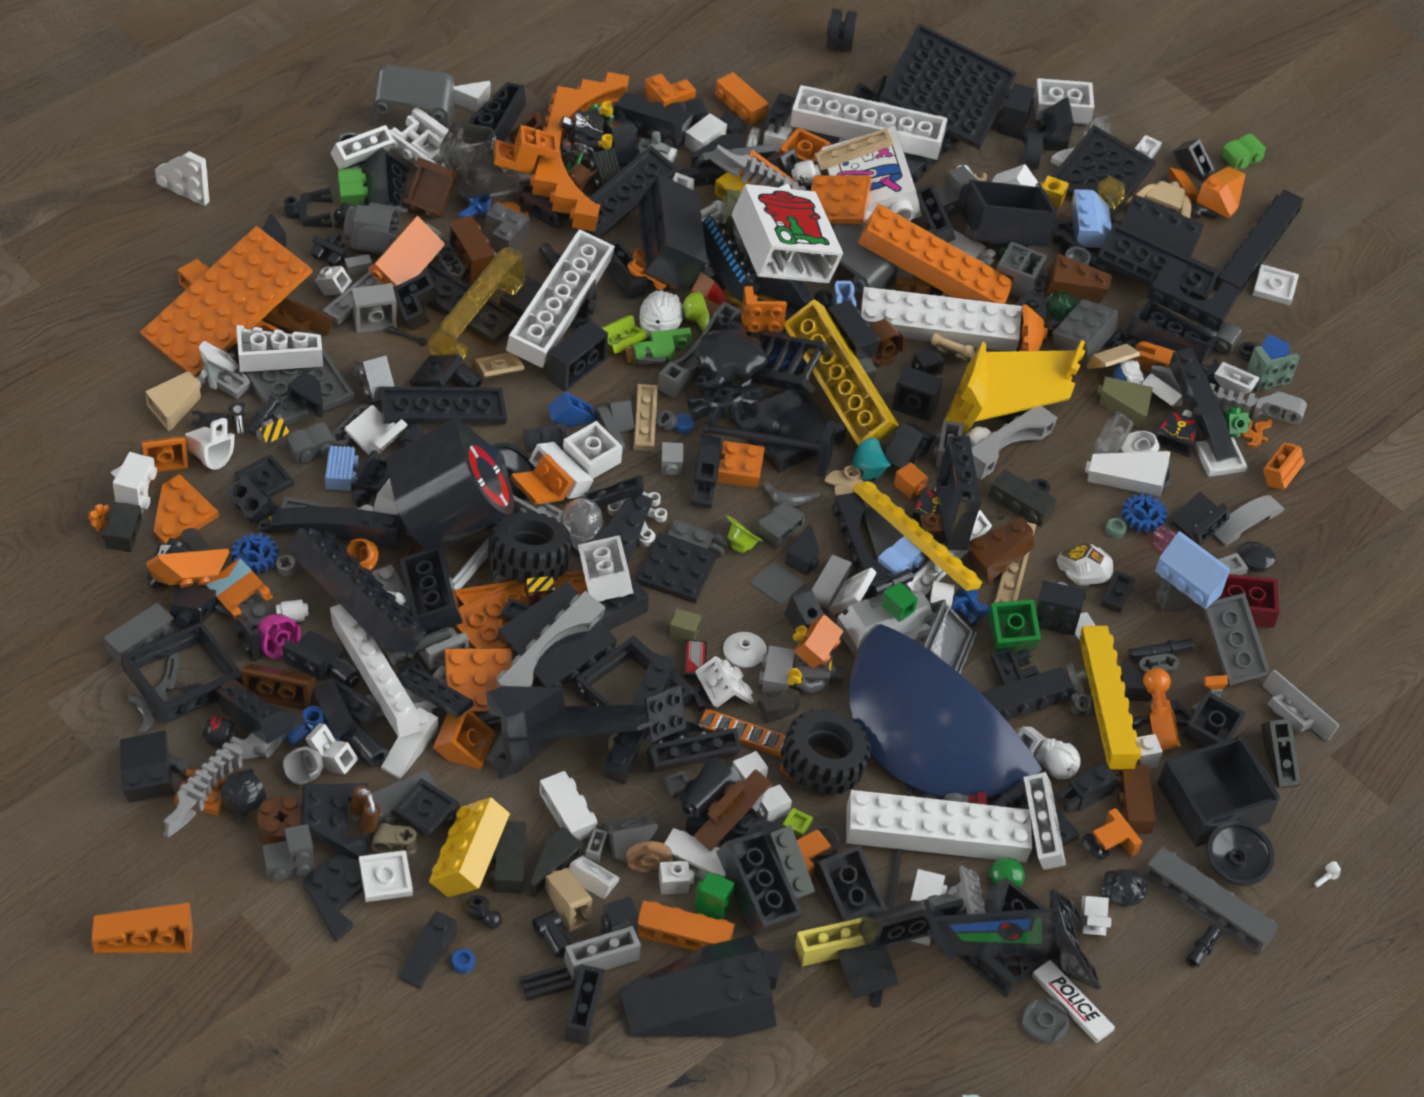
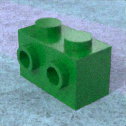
M708 872L705 879L701 878L696 887V892H698L694 900L696 913L717 920L724 919L731 908L734 883L722 875Z

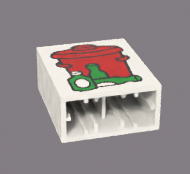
M745 184L732 212V217L757 276L829 283L843 255V251L816 192Z

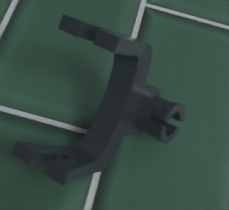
M330 187L303 193L300 197V202H296V198L293 196L284 199V212L287 218H300L304 226L332 228L330 212L311 217L306 214L307 206L311 201L333 203Z

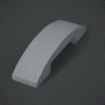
M1270 495L1259 497L1231 513L1230 519L1212 536L1225 547L1239 539L1243 531L1265 518L1270 520L1283 512L1284 508Z

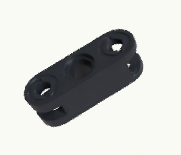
M530 183L514 196L515 202L521 209L528 211L529 214L553 228L561 225V219L567 220L570 217V214L552 211L553 203L550 202V197L532 194L533 186H530Z

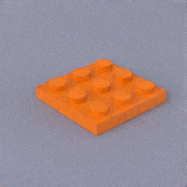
M821 175L813 177L811 191L816 192L830 224H864L872 182L871 175Z
M445 649L446 685L473 700L474 706L470 710L474 714H481L482 711L488 713L486 692L496 689V678L503 670L508 671L512 667V649Z

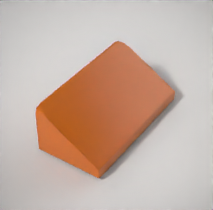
M1170 168L1167 177L1169 181L1178 182L1180 188L1185 190L1184 195L1190 201L1197 200L1199 191L1186 173Z

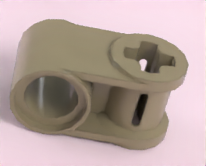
M386 823L378 824L371 848L374 852L382 854L405 851L404 846H406L407 857L412 856L418 850V845L415 841L417 838L416 831L409 826H395Z

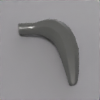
M769 482L763 485V489L770 495L776 505L788 502L793 507H798L820 497L819 492L793 494L776 490Z

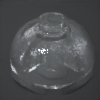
M579 498L572 500L562 511L561 522L571 527V536H574L575 540H590L599 534V530L603 528L601 509L590 499Z

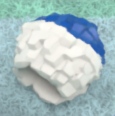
M1125 360L1119 362L1114 368L1113 378L1136 384H1141L1144 381L1138 361Z

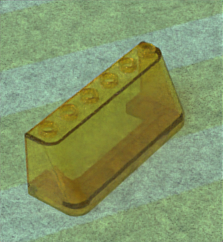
M510 247L503 248L498 252L429 337L428 347L433 354H460L463 359L469 353V347L456 340L457 337L497 288L515 295L525 283L522 252Z

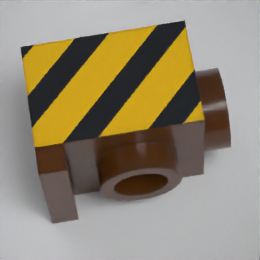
M552 576L526 579L528 605L533 606L558 588L557 584L554 585Z

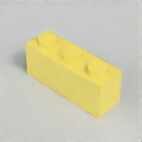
M862 918L797 932L795 949L801 966L838 959L837 951L865 945L866 943L858 930Z

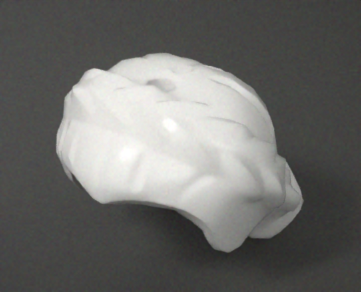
M1049 738L1043 742L1041 750H1039L1035 757L1036 761L1056 779L1072 778L1077 773L1081 761L1078 751L1072 744Z

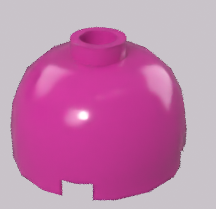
M284 614L266 616L256 628L260 636L261 651L273 659L283 658L282 645L287 640L297 644L301 637L300 626L292 618Z

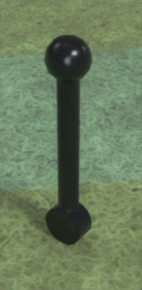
M394 326L388 327L389 333H396L415 340L421 346L427 344L425 337L418 338L397 330Z

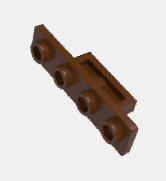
M286 297L265 316V320L272 322L274 326L287 328L291 333H303L311 329L323 335L330 333L333 319L328 314Z
M755 769L743 783L740 780L736 784L731 783L724 791L725 796L720 801L715 800L708 808V811H710L708 813L709 820L694 835L695 839L709 851H712L772 786V782Z

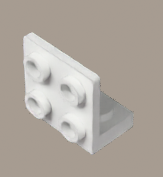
M371 405L347 425L344 430L368 455L372 450H377V453L380 454L403 433L407 424L402 419L397 424L394 422L391 424L383 423L382 414Z
M715 656L695 671L715 707L718 708L734 695L749 704L754 702L751 696L753 694L751 688L742 680V672L737 666H731L727 660L723 661Z

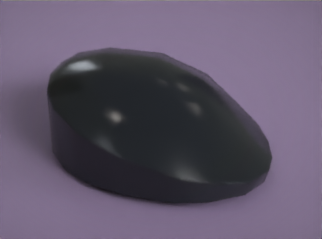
M1249 541L1243 543L1237 550V553L1248 569L1256 572L1268 571L1276 559L1275 553L1271 548L1259 542Z

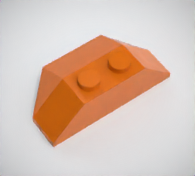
M219 549L162 554L147 561L146 565L155 581L170 586L180 585V587H187L193 583L202 586L210 583V579L219 574L229 554V550Z

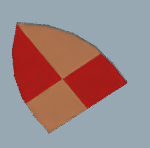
M700 272L689 294L700 291L703 294L709 316L712 317L724 302L728 304L729 302L718 283Z

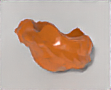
M362 538L351 540L347 546L349 554L359 559V564L362 567L371 571L377 564L379 554L374 542Z

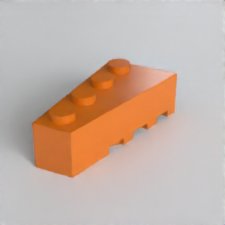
M190 903L94 916L92 930L93 952L191 953L193 925Z

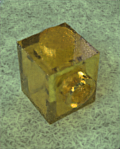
M1109 175L1097 187L1098 195L1112 209H1115L1125 196V184Z

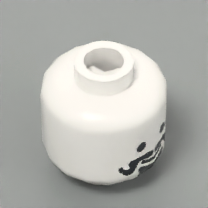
M806 160L794 165L792 176L793 180L798 182L800 187L812 185L813 177L821 176L819 165H815L812 160Z

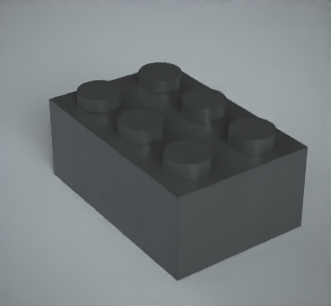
M1083 299L1054 330L1053 350H1075L1080 341L1083 340L1085 341L1083 346L1085 353L1081 360L1088 363L1092 355L1096 354L1118 329L1117 310Z

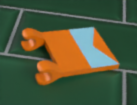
M241 558L213 577L210 583L206 584L208 589L216 590V598L235 620L237 615L242 614L238 605L258 591L265 601L273 597L270 589Z

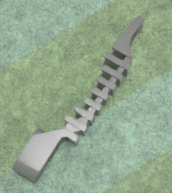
M720 145L709 155L710 160L736 177L739 176L740 169H742L741 181L744 183L751 176L750 184L752 185L759 179L760 186L767 184L769 187H780L789 183L791 189L806 191V187L798 186V183L795 181L791 182L789 177L781 176L782 173L773 171V168L770 166L766 167L764 162L761 161L759 163L754 156L751 158L748 154L742 156L735 155Z
M1153 365L1150 373L1182 394L1183 400L1186 401L1171 369ZM1210 383L1212 390H1214L1215 384ZM1222 387L1219 388L1218 392L1213 391L1221 409L1228 410L1229 407H1241V410L1248 412L1249 416L1253 415L1252 419L1256 421L1258 415L1263 414L1290 424H1299L1307 408V404L1303 399L1279 391H1274L1270 395L1259 399L1255 398V394L1250 392L1248 400L1243 399L1245 394L1243 392H1239L1238 398L1233 397V390H1229L1228 395L1223 394L1225 388Z
M253 733L247 739L241 740L233 736L230 739V744L225 742L222 750L218 749L215 757L211 756L208 764L204 763L201 766V771L197 770L194 773V778L190 776L187 784L183 783L180 786V791L177 792V809L163 821L165 824L163 835L170 837L185 826L196 815V812L191 810L192 807L199 811L204 809L203 802L205 803L208 799L206 793L210 794L212 792L211 785L215 787L218 784L217 778L223 780L225 777L224 771L231 774L233 771L232 765L241 768L243 766V759L269 758L286 739L288 733L269 744H266Z

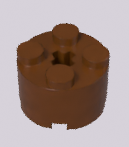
M883 318L869 325L880 341L877 354L870 356L872 362L878 366H886L897 359L896 355L899 352L902 353L906 346V339L887 318Z
M277 797L261 803L257 815L261 842L267 845L286 841L285 828L301 825V805L294 797Z

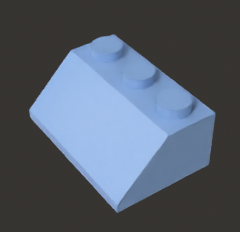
M1075 189L1071 202L1074 238L1083 247L1102 248L1112 227L1109 205L1094 190Z
M1179 531L1160 556L1155 572L1174 585L1179 591L1190 597L1196 604L1206 609L1221 596L1230 568Z

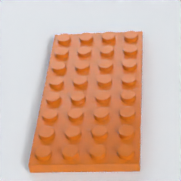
M255 226L142 329L140 334L185 372L189 371L194 377L198 378L204 368L199 346L203 341L227 352L238 342L236 325L244 326V329H252L312 273V269L263 230Z

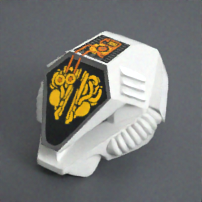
M1087 542L1064 549L1056 559L1059 569L1065 571L1067 577L1079 586L1084 587L1090 584L1106 583L1113 574L1112 558L1100 547L1097 548Z

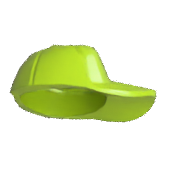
M696 291L685 298L682 308L685 318L688 321L698 323L701 331L704 332L710 322V316L703 294L700 291Z

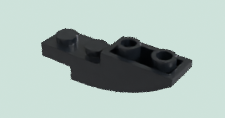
M700 434L691 505L710 509L712 507L720 457L721 438Z

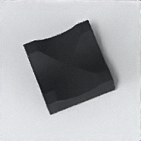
M865 944L860 947L845 948L837 951L853 999L899 984L887 948L870 952Z

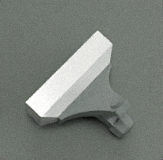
M658 131L652 133V140L641 139L638 144L640 150L638 156L649 146H653L671 163H673L677 155V149L661 143Z
M203 341L199 346L204 368L198 376V380H200L202 385L209 382L210 388L217 390L218 374L224 371L234 372L239 366L229 353Z

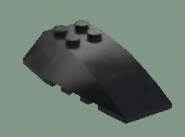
M752 935L706 945L619 990L631 1037L699 1036V1038H732L777 1026L773 996L761 951Z

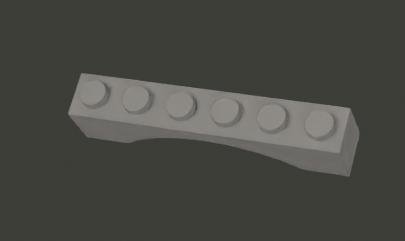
M1042 406L1028 409L1023 415L1017 416L1011 423L1004 424L997 432L994 431L986 439H981L977 445L971 447L977 478L981 480L993 472L999 457V451L1003 447L1017 441L1042 440L1051 434L1058 417Z
M586 591L581 596L576 595L571 600L570 607L566 611L563 609L558 613L553 625L548 624L540 633L542 636L537 641L535 639L532 640L526 647L527 651L522 656L520 654L516 656L511 663L512 667L508 671L503 670L496 678V688L502 686H532L534 668L546 649L565 636L589 631L602 618L605 607Z

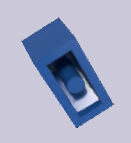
M565 391L548 405L551 420L555 424L563 422L566 428L597 421L591 404Z

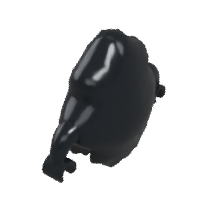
M729 316L722 318L723 323H720L721 330H714L703 335L697 345L695 358L698 360L697 366L702 373L697 378L699 383H695L696 389L699 392L719 388L724 383L734 380H746L756 372L764 369L767 365L768 356L764 352L760 340L747 336L743 325L736 321H731ZM705 376L711 377L712 380L707 381Z

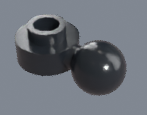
M475 895L466 901V913L470 918L476 920L483 919L484 925L489 929H496L501 925V914L495 910L490 911L489 901L486 897Z

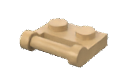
M937 333L932 338L931 344L942 354H954L955 358L961 361H966L967 359L971 361L974 356L973 346L961 345L942 338Z

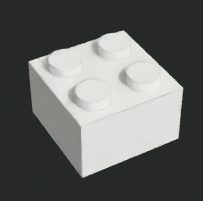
M597 421L565 438L563 442V451L592 479L621 463L622 445Z

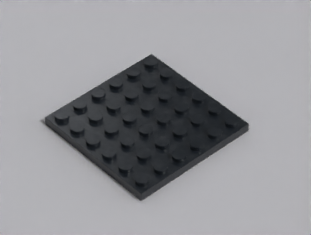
M918 23L878 100L888 105L947 118L946 134L979 150L1017 72Z

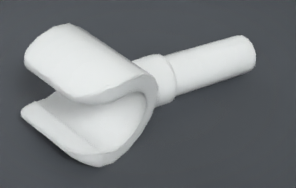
M1336 861L1329 863L1325 867L1327 873L1314 883L1316 888L1329 879L1334 880L1339 877L1341 868Z

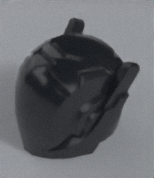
M251 767L228 776L220 789L222 802L230 811L237 814V823H241L249 812L256 810L266 800L264 787Z

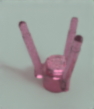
M1159 526L1152 536V539L1156 541L1154 546L1163 553L1165 551L1163 546L1166 545L1168 547L1177 533L1165 526Z

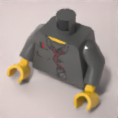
M801 625L796 628V633L793 634L794 641H801L808 630L805 626ZM829 653L831 658L826 664H820L815 668H811L797 655L796 668H792L787 673L790 676L787 682L789 685H793L792 690H802L807 694L828 690L830 679L843 681L844 668L832 666V653Z

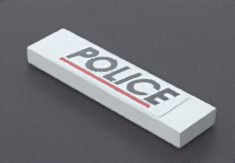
M1051 960L1033 972L1032 977L1056 1002L1066 1009L1068 1015L1095 1043H1098L1114 1031V1025Z

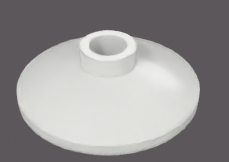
M737 632L726 639L723 653L732 665L740 668H752L762 663L763 654L767 653V648L764 641L756 634Z

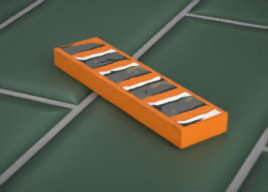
M709 709L705 710L699 724L707 729V733L716 732L717 729L729 727V729L737 728L742 745L781 757V748L786 735Z

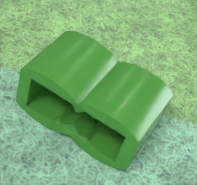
M1248 134L1239 140L1231 141L1223 146L1221 157L1232 168L1236 170L1244 169L1249 164L1260 162L1264 158L1266 147L1253 134Z
M361 168L338 169L341 205L343 202L351 205L365 204V198H368V189L363 186L367 185L366 173H362Z

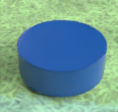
M688 414L677 415L678 423L674 427L675 431L681 434L691 432L694 428V421H692L691 416Z
M468 949L456 950L451 956V967L457 973H469L475 966V956Z

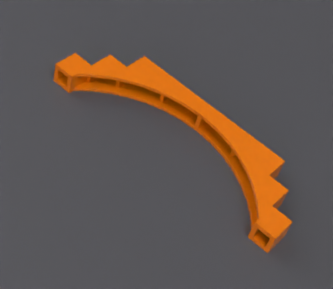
M607 72L606 79H602V82L583 79L581 86H577V89L558 86L556 93H552L551 104L549 105L543 131L558 135L559 154L557 159H546L538 154L533 174L531 175L530 186H533L532 194L550 197V202L553 203L552 211L570 214V219H573V228L595 232L600 204H595L581 192L569 177L563 165L560 146L568 130L559 127L560 120L563 116L571 119L575 111H589L588 107L597 103L601 106L605 101L617 102L627 92L629 76Z

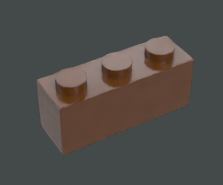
M1136 765L1135 769H1120V772L1116 773L1118 777L1116 786L1119 787L1120 791L1118 792L1117 802L1122 808L1120 814L1136 834H1151L1156 821L1149 765Z

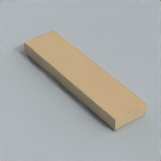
M887 128L814 154L822 171L893 146V141Z
M638 384L633 450L654 451L658 385Z

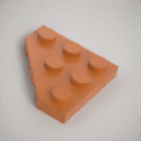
M178 474L162 484L153 530L154 537L161 544L167 543L169 538L181 541L217 519L219 511Z

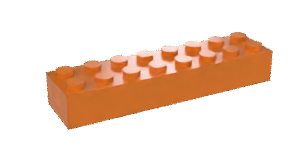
M879 203L868 217L858 240V244L953 298L1005 304L1014 281Z

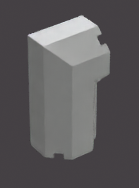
M911 591L918 598L916 610L901 622H898L881 606L882 601L871 604L866 599L851 604L847 608L848 613L846 615L841 613L837 618L836 625L843 630L841 636L855 659L864 641L879 624L890 627L911 639L917 638L919 632L929 629L930 626L924 622V618L929 615L928 611L932 609L923 592Z

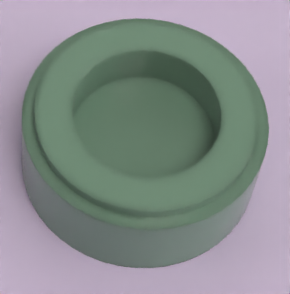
M1119 518L1109 519L1105 527L1106 534L1115 539L1122 538L1127 530L1126 523Z

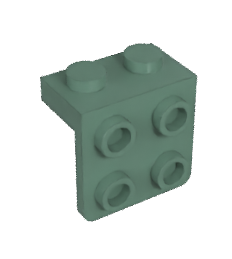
M1258 346L1254 348L1246 372L1259 377V381L1254 386L1256 391L1286 385L1291 382L1300 357L1298 354H1292L1271 360L1263 347Z

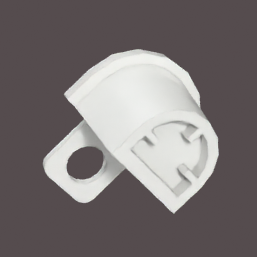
M220 418L210 424V428L202 427L186 433V449L199 458L204 466L212 470L220 469L230 460L234 449L235 434L227 433V419ZM221 424L222 430H216L217 426Z

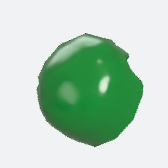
M1004 857L992 864L988 877L991 878L993 885L1007 877L1018 887H1021L1025 879V872L1020 862L1016 859Z

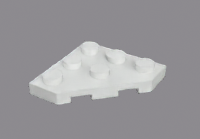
M189 151L181 157L178 156L166 164L159 165L155 169L156 182L161 187L174 191L178 195H182L203 206L209 203L205 158Z

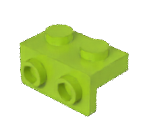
M632 315L625 316L601 327L608 332L607 350L614 354L621 353L625 348L632 346V344L640 343L648 338L645 330L635 326Z

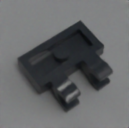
M1012 648L991 652V660L1002 685L1039 674L1036 666L1023 670L1020 668V666L1030 664L1028 658H1031V654L1028 649L1015 653Z

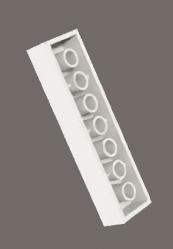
M801 85L792 109L790 126L848 140L895 126L903 152L937 160L945 134L947 118Z
M579 229L509 335L506 351L543 368L548 360L550 349L557 346L591 293L594 280H596V283L611 262L615 246Z
M864 287L860 314L869 325L887 318L905 339L931 342L934 334L937 333L942 338L964 346L970 345L979 348L980 344L984 342L986 343V349L1016 352L1020 336L1022 306Z
M851 790L846 805V843L994 860L1011 857L1018 862L1026 863L1032 850L1031 815L1028 809Z

